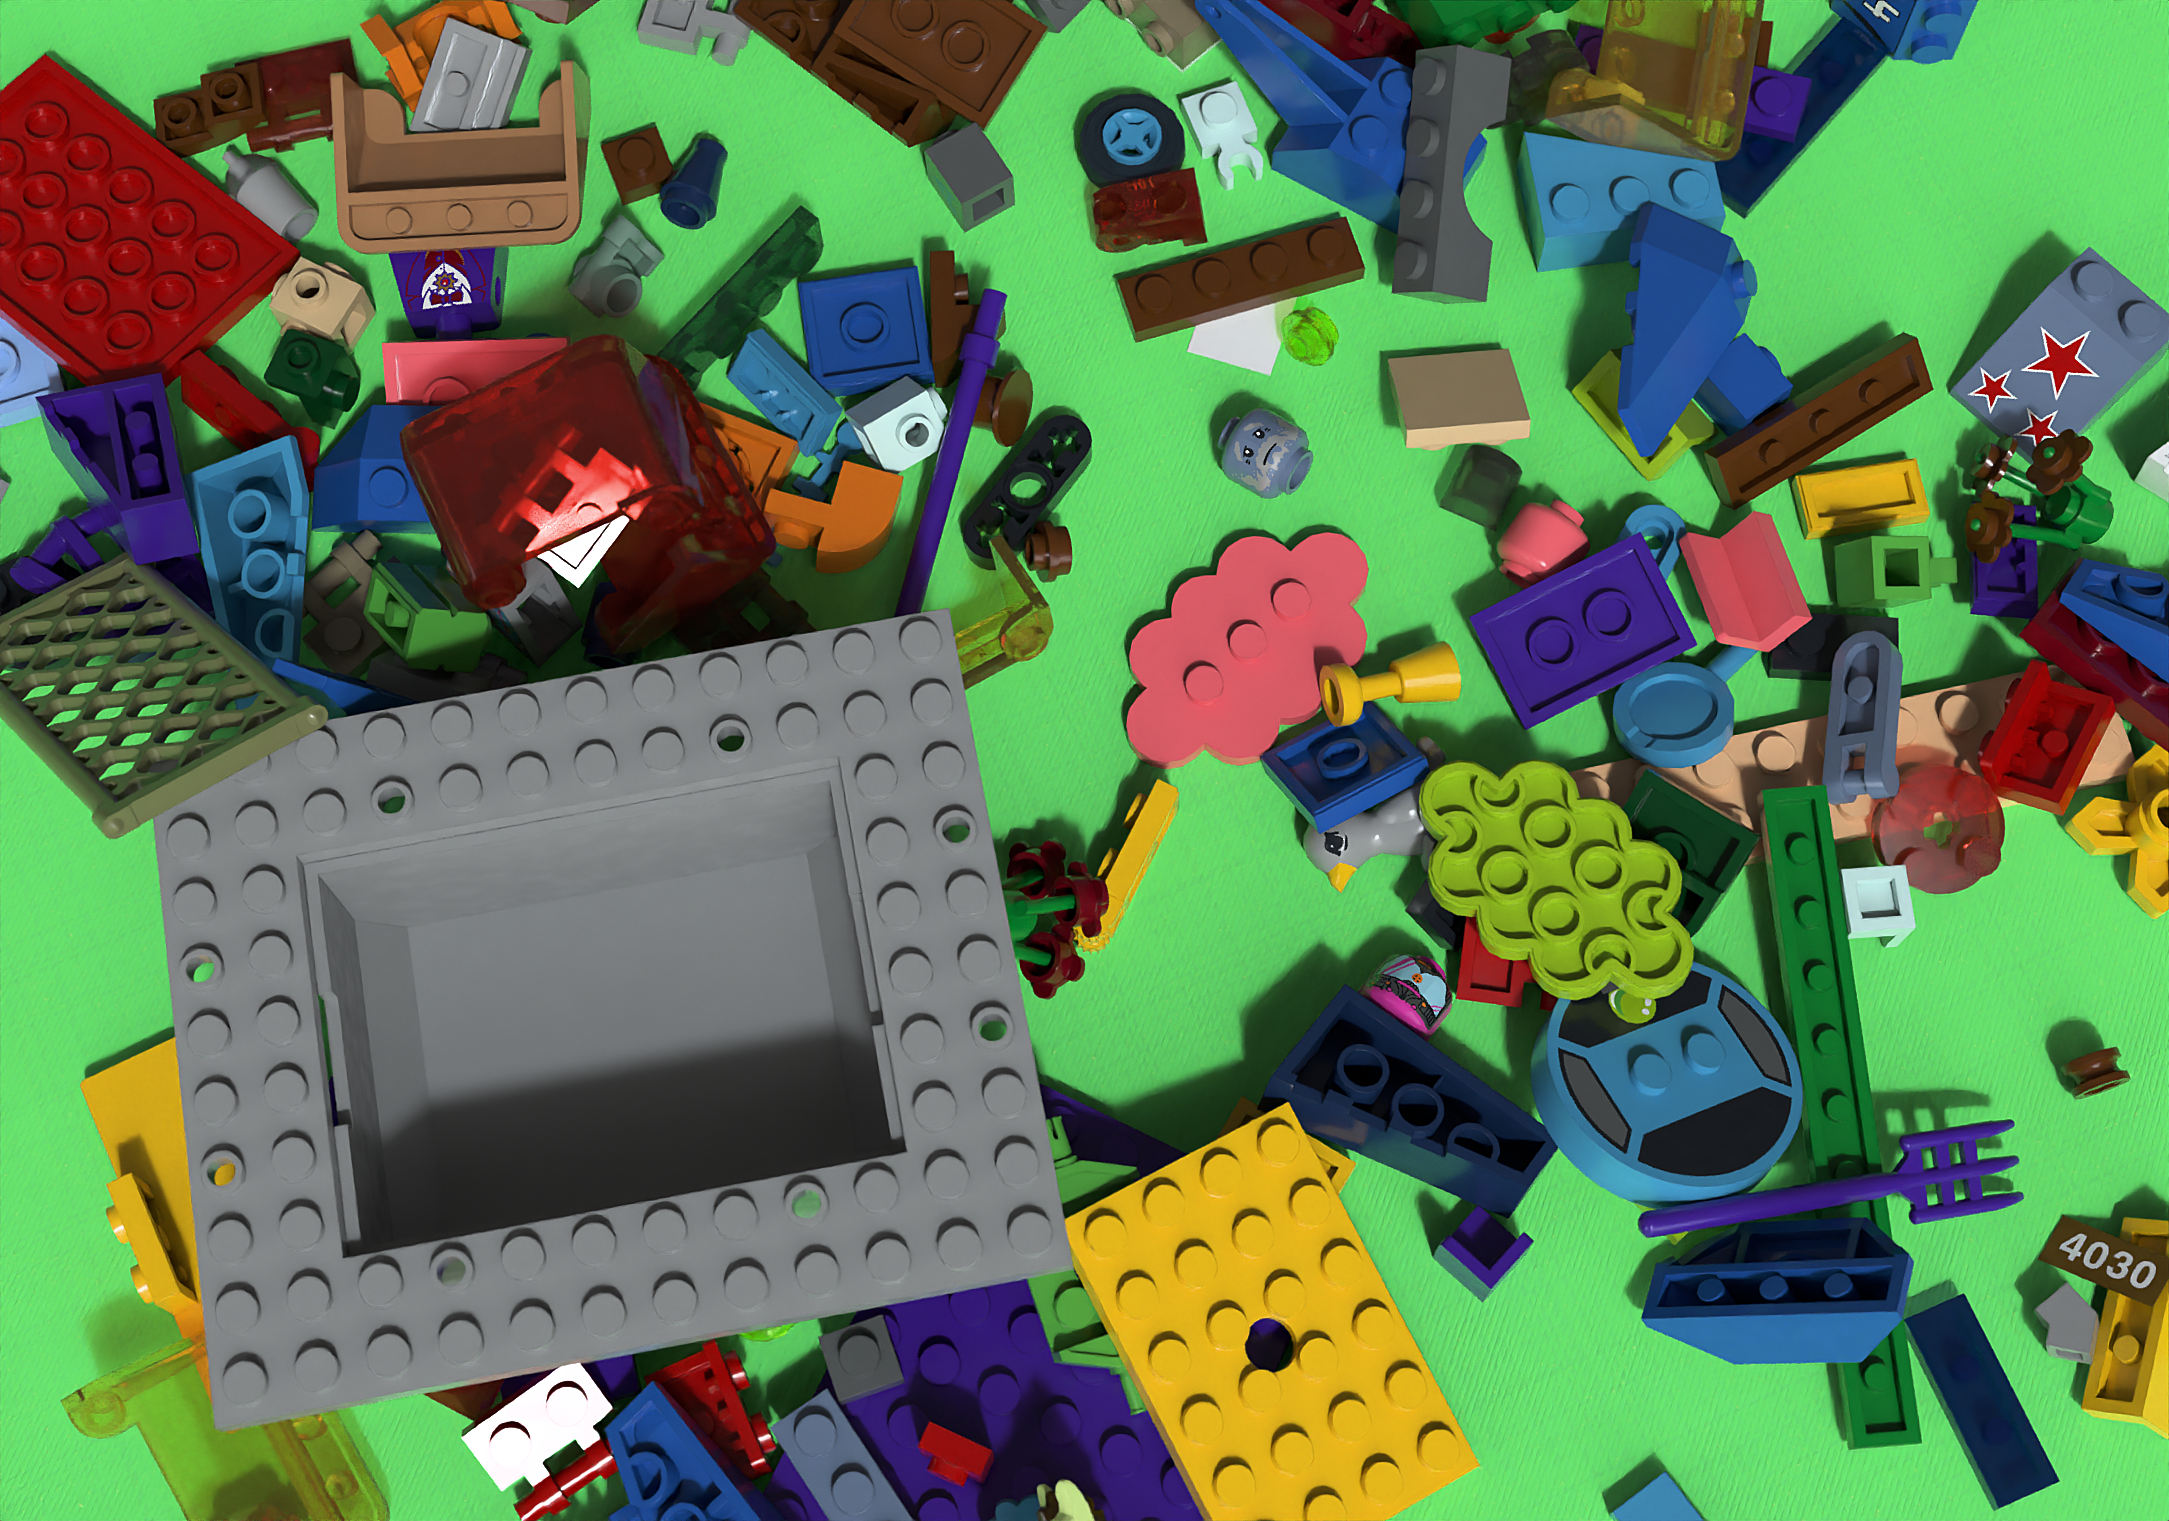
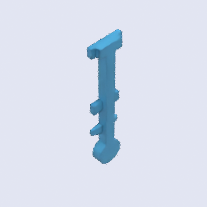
M849 422L839 428L837 432L838 446L830 455L821 451H817L814 455L822 466L808 482L798 476L794 481L792 487L800 492L798 496L825 503L829 495L822 490L835 474H840L843 461H846L850 455H858L864 452ZM767 534L762 542L755 539L749 553L772 568H777L783 560V557L775 552L780 544L772 539V535Z

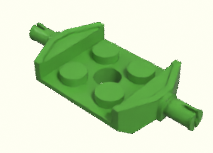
M1058 1116L1046 1120L1063 1215L1064 1219L1133 1184V1179L1140 1176L1137 1167L1084 1160L1078 1161L1077 1155L1072 1156L1061 1121L1062 1118ZM1074 1267L1073 1270L1027 1278L1026 1280L1054 1363L1107 1368L1111 1375L1119 1374L1131 1410L1130 1414L1135 1415L1147 1411L1082 1282L1076 1276Z

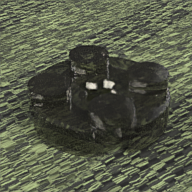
M1553 29L1526 38L1531 49L1522 52L1515 58H1513L1508 49L1500 54V56L1512 59L1506 118L1486 127L1488 130L1512 124L1521 119L1526 126H1534L1544 121L1556 109L1554 100L1567 90L1568 87L1578 83L1589 73L1590 65L1568 31Z

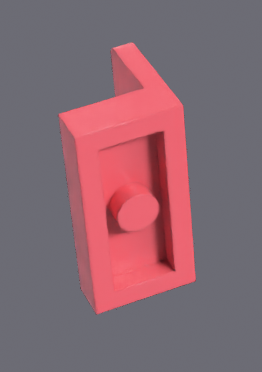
M1753 511L1720 539L1691 532L1686 533L1679 539L1682 553L1718 642L1770 652L1812 619L1770 514Z

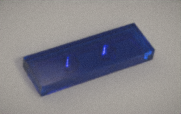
M1963 1293L1904 1319L1907 1340L1993 1511L2060 1482L1966 1295Z

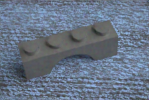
M1461 45L1416 50L1415 69L1412 77L1413 89L1409 128L1406 136L1407 148L1403 187L1400 196L1397 246L1394 256L1392 294L1443 304L1487 302L1493 241L1480 231L1469 214L1463 192V170L1466 156L1475 138L1486 127L1506 118L1511 58Z

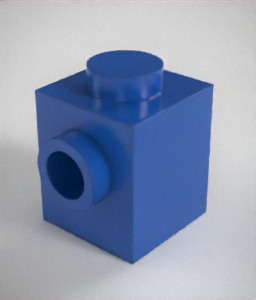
M1744 333L1729 344L1693 396V399L1727 437H1730L1786 403L1793 385L1781 373V367L1776 357L1767 348L1757 346Z

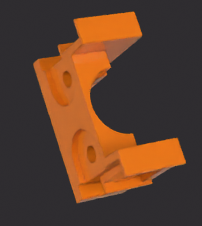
M443 0L390 29L380 14L359 25L382 57L385 56L391 69L384 73L413 113L417 108L447 17L457 19L522 46L517 36L522 34V31L514 23L505 2L493 0Z

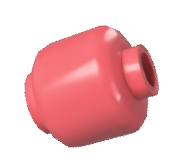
M1556 499L1549 506L1533 502L1525 504L1498 542L1497 553L1503 561L1499 567L1500 571L1513 583L1526 589L1582 561L1590 549V541L1585 532L1580 528L1584 518L1575 509Z

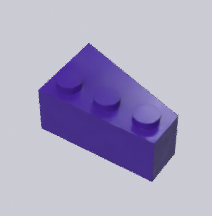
M161 373L35 397L52 452L136 565L200 552L184 477L185 472L176 425Z

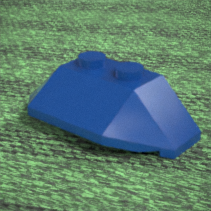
M372 405L314 469L312 530L314 532L362 533L365 529H368L371 533L450 534L452 531L464 527L475 535L484 525L492 524L490 521L505 503L500 497L511 482L519 484L539 456L535 453L534 447L495 407ZM559 474L539 499L551 511H554L558 506L561 477ZM525 518L513 535L534 536L540 528Z
M1867 1217L1740 1223L1698 1243L1679 1259L1671 1256L1656 1263L1641 1320L1650 1329L1735 1365L1862 1362L1902 1320L1914 1261L1906 1250L1901 1246L1899 1247Z

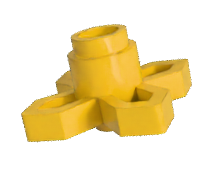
M2155 744L2128 769L2129 774L2126 776L2129 802L2096 796L2065 825L2066 832L2089 855L2131 854L2127 894L2152 919L2159 918L2169 909V753L2158 744Z

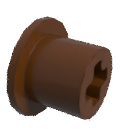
M1022 368L1011 369L1005 377L986 374L972 427L993 431L996 442L1001 446H1014L1022 437L1031 414L1033 386L1029 373Z

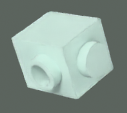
M908 376L844 412L869 463L878 470L896 475L940 450L945 432L943 422L949 418V413L934 388L924 389Z

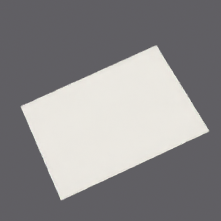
M1297 297L1196 325L1187 352L1271 375Z

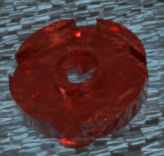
M1925 764L1902 773L1899 776V791L1897 795L1885 798L1883 803L1878 802L1872 816L1871 837L1875 853L1883 866L1906 865L1910 886L1930 894H1950L1974 885L1981 877L1992 874L1998 868L2001 861L2000 850L2005 837V818L1996 794L1991 790L1989 783L1985 779L1951 765ZM1937 812H1942L1945 820L1952 821V832L1947 835L1946 841L1941 845H1938L1935 839L1924 837V827L1933 825V814Z

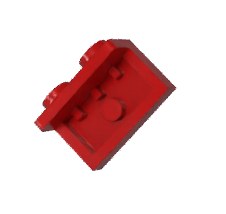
M2032 659L2023 677L2016 678L2011 683L2005 698V712L1996 730H1989L1983 737L1978 750L1977 762L1981 767L1991 795L2063 816L2116 712V707L2111 696L2051 680L2046 662Z
M713 1338L702 1343L703 1351L644 1377L647 1386L652 1381L659 1382L750 1481L773 1471L766 1454L777 1449L763 1413L759 1411L751 1416L749 1415L740 1391L751 1387V1384L736 1349L724 1353L722 1347Z

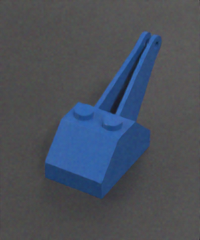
M1195 0L1198 12L1218 33L1289 126L1273 151L1272 170L1398 235L1400 196L1403 187L1407 148L1406 136L1409 128L1414 70L1389 57L1342 61L1258 0ZM1481 133L1473 141L1466 156L1463 170V191L1485 157L1488 141Z

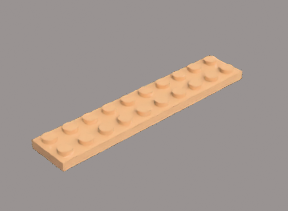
M2056 664L2047 666L2051 680L2086 689ZM2025 671L1901 698L1895 765L1899 774V791L1896 796L1889 798L1873 799L1869 794L1857 795L1856 800L1852 803L1839 805L1829 803L1835 845L2021 804L1990 794L1981 767L1978 765L1977 756L1983 737L1989 730H1996L2005 712V698L2011 683L2016 678H2022ZM2115 712L2076 791L2126 781V776L2129 774L2128 769L2136 762L2121 716L2117 712ZM1828 715L1734 735L1720 753L1704 763L1685 768H1660L1635 758H1630L1568 773L1575 780L1580 798H1604L1619 805L1622 809L1644 771L1652 769L1762 835L1756 797L1761 790L1822 785ZM1865 756L1855 757L1854 770L1864 769ZM1762 837L1744 866L1765 861Z

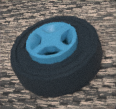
M1142 94L1117 95L1101 102L1087 116L1079 136L1081 164L1090 181L1106 194L1125 200L1144 199L1164 191L1177 178L1185 158L1184 129L1174 111L1159 99ZM1126 148L1130 150L1136 149L1139 154L1123 153L1122 151Z

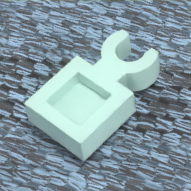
M1237 81L1181 99V113L1201 159L1203 160L1215 155L1219 156L1217 176L1221 186L1226 191L1233 189L1234 175L1231 168L1235 165L1247 166L1251 170L1254 180H1261L1263 158L1260 152L1250 145L1257 141L1258 129Z

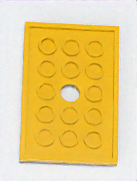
M1289 1102L1064 1219L1073 1267L1204 1521H1386L1480 1466ZM1268 1318L1276 1320L1284 1325L1291 1335L1293 1342L1291 1359L1278 1372L1260 1370L1247 1357L1245 1342L1249 1336L1250 1326L1259 1319Z

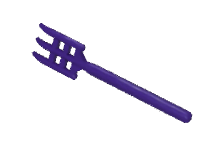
M2012 1119L1984 1121L1902 1135L1899 1139V1145L1904 1155L1892 1172L1866 1173L1644 1211L1638 1218V1228L1643 1236L1653 1238L1874 1200L1894 1193L1899 1194L1910 1203L1911 1209L1908 1217L1911 1223L1915 1225L2001 1210L2022 1201L2024 1194L2017 1191L1983 1196L1980 1176L1995 1174L2009 1169L2019 1163V1158L2016 1155L1978 1160L1976 1140L2004 1133L2012 1129L2015 1123ZM1958 1143L1960 1163L1951 1164L1948 1144ZM1931 1147L1933 1167L1923 1169L1921 1149ZM1963 1179L1965 1199L1955 1201L1953 1181ZM1926 1185H1936L1938 1204L1928 1205Z

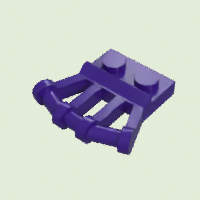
M88 501V509L71 519L63 515L49 524V533L28 558L20 557L9 572L11 577L24 589L36 594H46L69 582L51 571L65 553L71 555L85 573L105 564L86 540L102 530L105 534H109L123 553L126 551ZM193 554L155 561L156 569L214 620L216 619L205 568ZM150 598L140 602L128 603L119 612L139 610ZM105 605L88 606L82 609L78 616L98 613ZM177 621L166 625L154 626L148 629L144 636L166 633ZM130 628L113 629L107 632L103 639L122 637L128 633ZM156 652L138 653L132 656L128 663L144 662L153 657Z

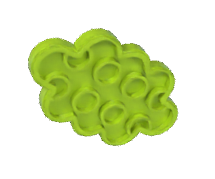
M1531 759L1518 762L1506 770L1500 777H1497L1489 769L1475 762L1462 760L1441 764L1428 774L1421 785L1418 811L1422 825L1438 841L1430 855L1427 880L1431 894L1448 911L1456 915L1476 917V928L1480 941L1489 952L1502 959L1528 960L1532 976L1541 988L1561 999L1579 1000L1591 997L1611 981L1618 988L1634 997L1653 1000L1669 996L1684 984L1693 965L1694 947L1688 931L1671 915L1681 894L1682 874L1678 862L1667 849L1652 841L1632 839V829L1628 816L1619 805L1604 798H1580L1575 780L1564 768L1547 760Z

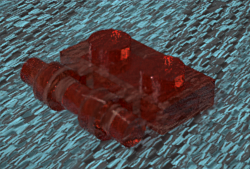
M350 38L234 63L235 67L257 62L261 67L267 118L263 122L268 121V125L253 128L246 133L252 153L273 148L277 154L295 150L296 143L327 137L329 142H333L331 73H345L362 88L356 54ZM320 110V114L290 120V116Z

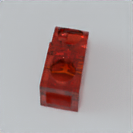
M1194 167L1110 185L1094 192L1090 197L1089 203L1095 244L1098 249L1104 252L1121 253L1134 250L1143 244L1149 246L1182 239L1184 247L1208 243L1201 196Z

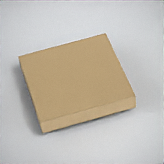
M1509 349L1388 359V380L1406 448L1419 447L1424 450L1434 451L1454 444L1481 442L1486 445H1501L1513 439L1530 438L1531 419Z

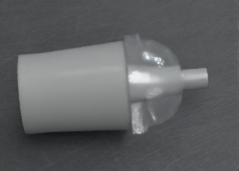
M232 151L224 153L222 159L229 165L225 176L226 187L229 196L234 201L238 202L291 244L300 241L312 230L317 221L318 212L284 176L280 165L275 160L258 154L249 153L237 157Z

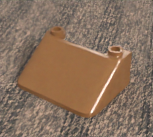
M561 60V79L551 83L544 90L540 98V127L407 135L405 112L395 97L379 89L363 90L345 73H331L337 225L341 238L350 248L367 255L555 245L567 241L577 232L582 219L591 120L590 79L574 60Z

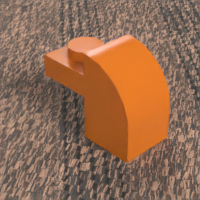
M844 460L831 505L770 488L763 510V533L772 535V539L775 542L788 548L806 549L808 545L818 548L816 572L837 574L856 570L871 562L882 551L889 540L901 500L904 476Z

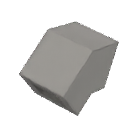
M2066 1282L2035 1309L2038 1321L2048 1330L2047 1351L2051 1357L2092 1365L2100 1326L2098 1315Z

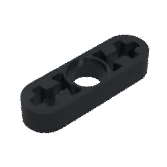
M1060 415L1047 420L967 520L964 527L965 548L969 559L976 566L986 570H999L1009 566L1024 549L1027 534H1034L1036 523L1044 521L1050 516L1088 467L1092 458V437L1089 428L1083 421L1068 415ZM1070 437L1075 439L1076 453L1074 454L1067 450L1062 452L1054 462L1053 476L1047 468L1054 457L1053 440L1064 443ZM1022 480H1036L1045 487L1046 495L1042 501L1032 506H1025L1017 503L1012 498L1011 491L1013 487ZM1002 507L1010 517L1002 531L1005 545L1000 546L999 544L992 543L987 549L982 548L980 533L984 531L992 535L1004 522L1003 511L998 508Z

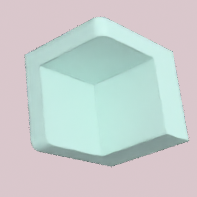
M1906 865L1851 868L1839 871L1848 939L1881 937L1883 948L1897 947L1916 928Z

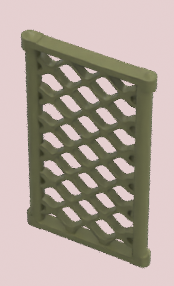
M127 552L0 616V674L12 663L30 661L23 670L0 675V718L93 813L92 821L94 825L110 839L122 837L140 827L143 823L295 740L316 731L328 719V711L321 703L310 695L302 696L280 676L275 674L271 668L156 569V562L136 565ZM150 598L139 610L119 612L128 603L140 602ZM105 605L98 613L78 616L79 612L88 606ZM177 621L166 633L144 636L147 630L154 626L166 625ZM130 628L128 633L122 637L103 639L104 635L113 629ZM89 631L81 640L61 642L70 633ZM47 634L45 639L37 644L20 645L29 636ZM203 644L197 654L191 658L170 660L177 651L195 648ZM156 652L155 656L146 662L128 663L131 657L138 653ZM114 655L112 660L104 665L86 666L94 657ZM72 658L69 664L62 668L44 670L46 665L53 660ZM231 669L225 678L218 683L197 685L199 680L205 675ZM184 676L181 682L175 686L154 688L156 683L165 677ZM141 679L138 685L132 689L111 691L120 681ZM98 682L95 688L87 693L69 694L72 688L78 684ZM55 685L53 690L47 695L32 697L22 701L34 688ZM259 694L253 704L247 708L225 710L227 705L235 699L248 698ZM211 701L209 707L201 712L181 713L184 707L192 702ZM168 704L160 714L137 717L140 711L147 706ZM124 707L123 711L114 718L94 720L97 714L104 709ZM81 710L75 719L68 722L55 723L47 727L59 713ZM241 726L238 732L230 738L209 740L211 734L219 728ZM195 730L193 736L186 741L165 743L167 737L173 732ZM151 733L148 740L144 743L121 746L124 739L132 734ZM107 736L104 743L100 746L82 749L73 753L86 738ZM180 759L177 765L169 771L148 773L151 766L158 761ZM135 762L131 770L124 774L99 779L114 764Z

